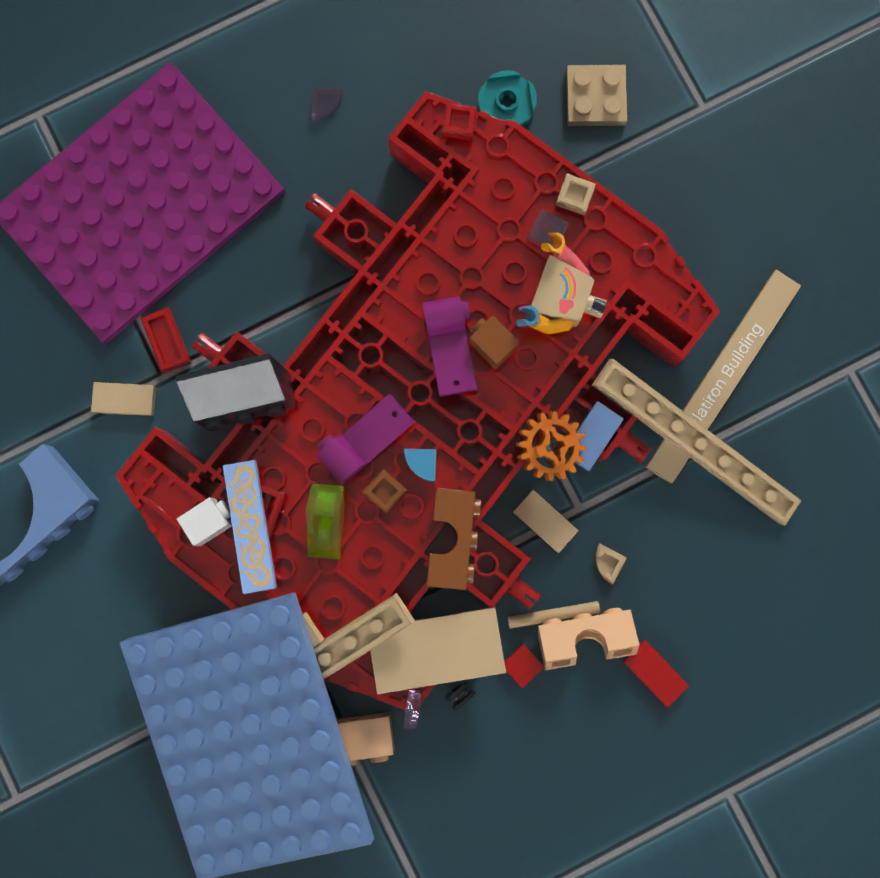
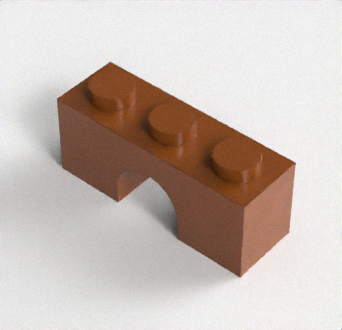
M437 488L433 521L450 524L457 533V543L454 549L446 554L430 553L427 586L466 590L467 583L473 584L475 564H469L470 551H476L478 532L472 531L473 518L479 519L481 500L475 499L476 492Z

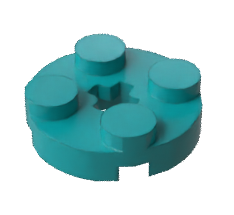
M507 70L494 73L479 91L478 110L479 112L480 110L488 112L489 116L504 121L509 119L517 122L522 127L530 123L536 109V90L529 80L527 82L524 78L520 77L521 74L515 71ZM509 95V99L515 100V103L511 104V107L501 105L500 102L503 101V96Z

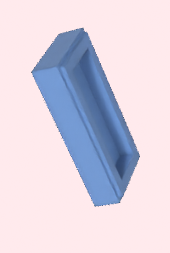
M597 401L576 431L577 434L585 433L586 437L579 440V443L586 446L587 450L579 451V456L584 459V462L575 463L586 471H590L624 418ZM570 447L568 448V450H567V452H566V454H565V457H568L569 452H570Z

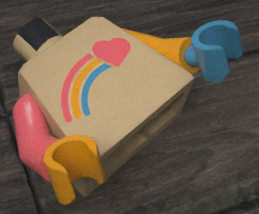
M547 233L552 238L553 244H541L543 251L553 252L554 256L549 255L532 305L518 308L519 311L525 313L526 319L516 320V324L520 327L530 326L547 335L568 331L572 327L578 326L583 313L601 318L607 303L604 299L590 295L595 280L590 276V271L577 255L565 245L564 236L560 233Z

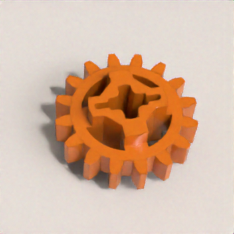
M553 411L549 413L547 419L544 413L537 414L538 422L528 419L526 423L529 430L519 431V434L524 437V441L516 442V446L523 448V452L517 457L518 459H526L528 461L523 467L525 470L535 469L533 475L535 478H541L545 473L546 481H553L555 474L558 479H566L565 470L575 473L577 470L573 464L575 462H584V459L579 456V451H585L587 447L580 445L579 440L586 437L585 433H576L575 430L578 428L579 423L573 422L568 424L569 415L567 414L562 415L558 419L557 412ZM552 425L558 426L561 429H563L566 432V435H561L557 433L555 427H552ZM537 433L538 438L535 442V445L532 446L533 438ZM550 441H555L556 447L552 448V451H547L546 446L550 444ZM570 447L569 455L567 459H565V454L568 448ZM542 457L546 459L551 468L541 465L536 458Z

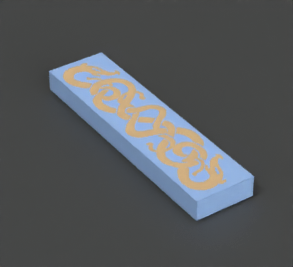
M251 460L223 465L243 594L275 589L277 584L257 461Z

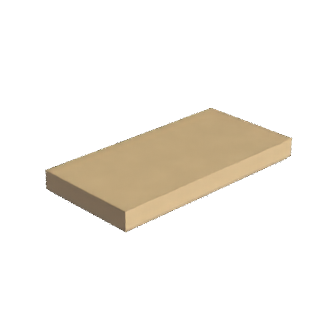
M495 607L415 620L413 624L370 650L377 694L506 673Z

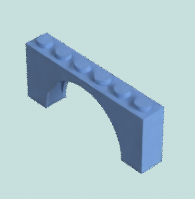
M42 444L19 463L31 486L33 516L23 541L9 556L0 561V586L4 582H10L21 575L24 571L22 567L30 560L35 561L47 552L46 546L53 540L58 541L66 536L71 530L69 526L77 519L83 520L94 511L92 506L99 501L53 446Z

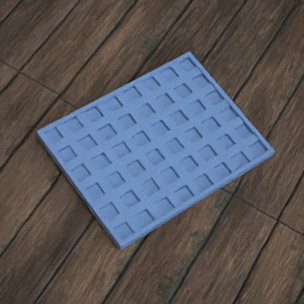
M295 592L134 636L120 642L197 878H214L372 844L375 838Z

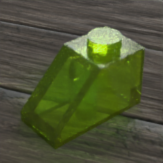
M312 484L306 508L308 557L340 559L344 520V486Z

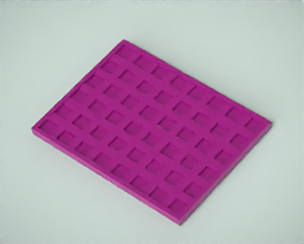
M170 61L0 202V225L99 340L106 345L286 192Z

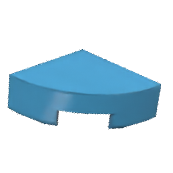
M404 449L405 458L410 469L420 478L435 482L436 450Z

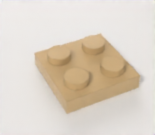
M567 65V126H625L627 123L626 65Z

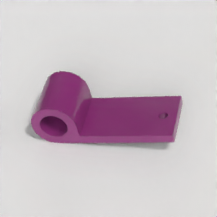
M460 296L423 302V311L439 396L444 397L477 391L465 330V321L470 320L468 302H461Z
M388 394L343 435L334 438L331 434L322 440L317 446L320 451L316 456L342 485L411 427L415 421L391 394Z

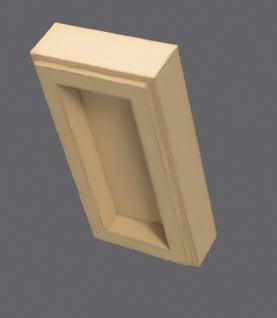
M94 382L91 412L154 416L156 386Z
M534 490L512 512L557 553L579 531Z

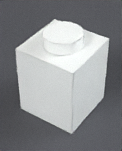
M211 497L177 518L193 546H202L232 527V522L229 519L231 517L229 507L223 500L218 502L217 499Z

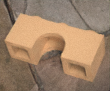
M621 608L608 609L603 614L592 616L590 613H583L574 616L573 620L561 621L558 618L549 619L543 622V625L538 626V638L545 670L576 665L577 653L575 645L583 639L598 641L604 649L606 660L636 655L640 646L631 610L622 611Z

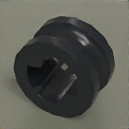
M466 680L456 686L445 697L447 702L451 701L453 703L452 708L454 711L466 704L476 694L474 690L467 688L468 682Z

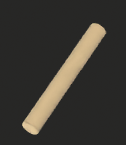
M598 601L508 616L507 619L509 629L541 624L549 619H570L583 613L598 614L600 613Z

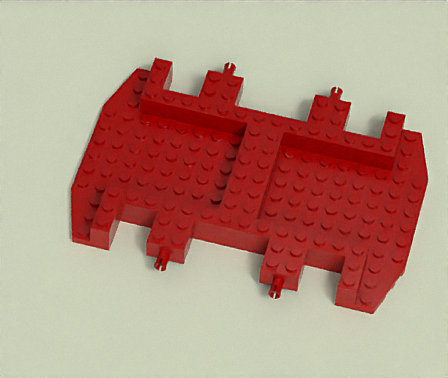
M425 91L388 137L390 156L428 184L398 223H395L352 189L336 208L319 197L317 193L311 196L313 202L308 200L305 205L307 211H310L324 222L313 235L317 246L355 274V276L283 365L291 375L295 409L287 410L284 415L279 417L262 416L255 418V421L249 424L237 423L207 462L172 434L155 426L115 477L135 508L140 511L148 524L147 527L163 547V552L167 558L231 610L295 592L302 614L307 612L324 639L396 593L408 611L411 612L430 587L427 586L430 553L446 554L452 551L457 543V533L450 524L433 521L437 488L476 492L475 499L481 500L479 519L473 518L472 531L478 532L476 551H470L469 564H475L473 584L467 583L466 589L490 608H493L504 594L509 593L530 610L534 603L526 598L525 594L535 601L539 599L541 594L519 578V574L531 558L481 521L527 461L517 457L523 452V448L516 446V442L524 441V437L519 434V431L529 430L526 423L528 419L538 422L537 414L544 413L548 419L549 413L553 411L557 412L558 419L562 415H569L568 424L578 422L579 428L594 404L598 401L624 419L597 460L600 462L606 460L615 448L620 447L635 458L637 462L641 463L652 448L630 433V428L637 418L592 385L598 377L594 372L624 333L628 334L673 368L684 360L720 312L699 280H695L685 266L686 262L682 256H678L668 242L669 238L665 232L515 121L509 119L504 121L489 116L488 112L480 110V112L477 111L472 141L442 136L446 103L462 104ZM566 174L596 184L585 215L556 206ZM547 233H560L564 236L565 245L577 255L590 271V276L595 280L590 295L604 299L607 303L601 318L583 313L578 326L572 327L568 331L547 335L530 326L520 327L516 324V320L526 319L525 313L519 311L518 308L532 305L549 255L554 256L553 252L543 251L541 244H553L552 238ZM460 296L461 302H468L470 320L465 321V330L477 391L440 397L422 303ZM492 315L520 342L518 348L496 370L469 344L470 337L473 335L470 332L471 328L482 318L487 321ZM237 331L223 348L205 333H201L197 338L206 344V347L196 340L192 344V349L198 351L211 362L207 368L266 354ZM388 394H391L415 423L355 476L341 485L316 456L320 451L317 448L318 444L331 434L334 438L343 435ZM552 425V427L554 426L556 429H558L560 432L566 435V432L563 429H561L558 426ZM537 433L533 438L532 446L535 445V442L538 438ZM404 449L436 450L435 482L420 478L410 469L405 458ZM256 460L260 485L286 493L287 495L270 540L277 588L243 594L233 528H228L202 546H193L177 518L209 497L217 499L218 502L223 500L229 507L223 465ZM383 469L408 490L387 514L362 493ZM262 492V497L264 500L266 493ZM275 496L272 497L266 514L267 523L277 498ZM368 651L324 679L326 682L329 681L346 687L348 690L374 697L376 700L412 713L416 712L435 687V685L377 694L371 651Z

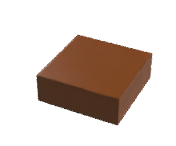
M383 469L362 493L387 514L408 490Z

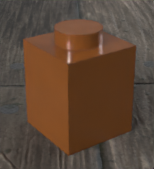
M493 315L487 321L482 318L470 330L473 335L470 337L469 344L495 370L518 348L520 343Z

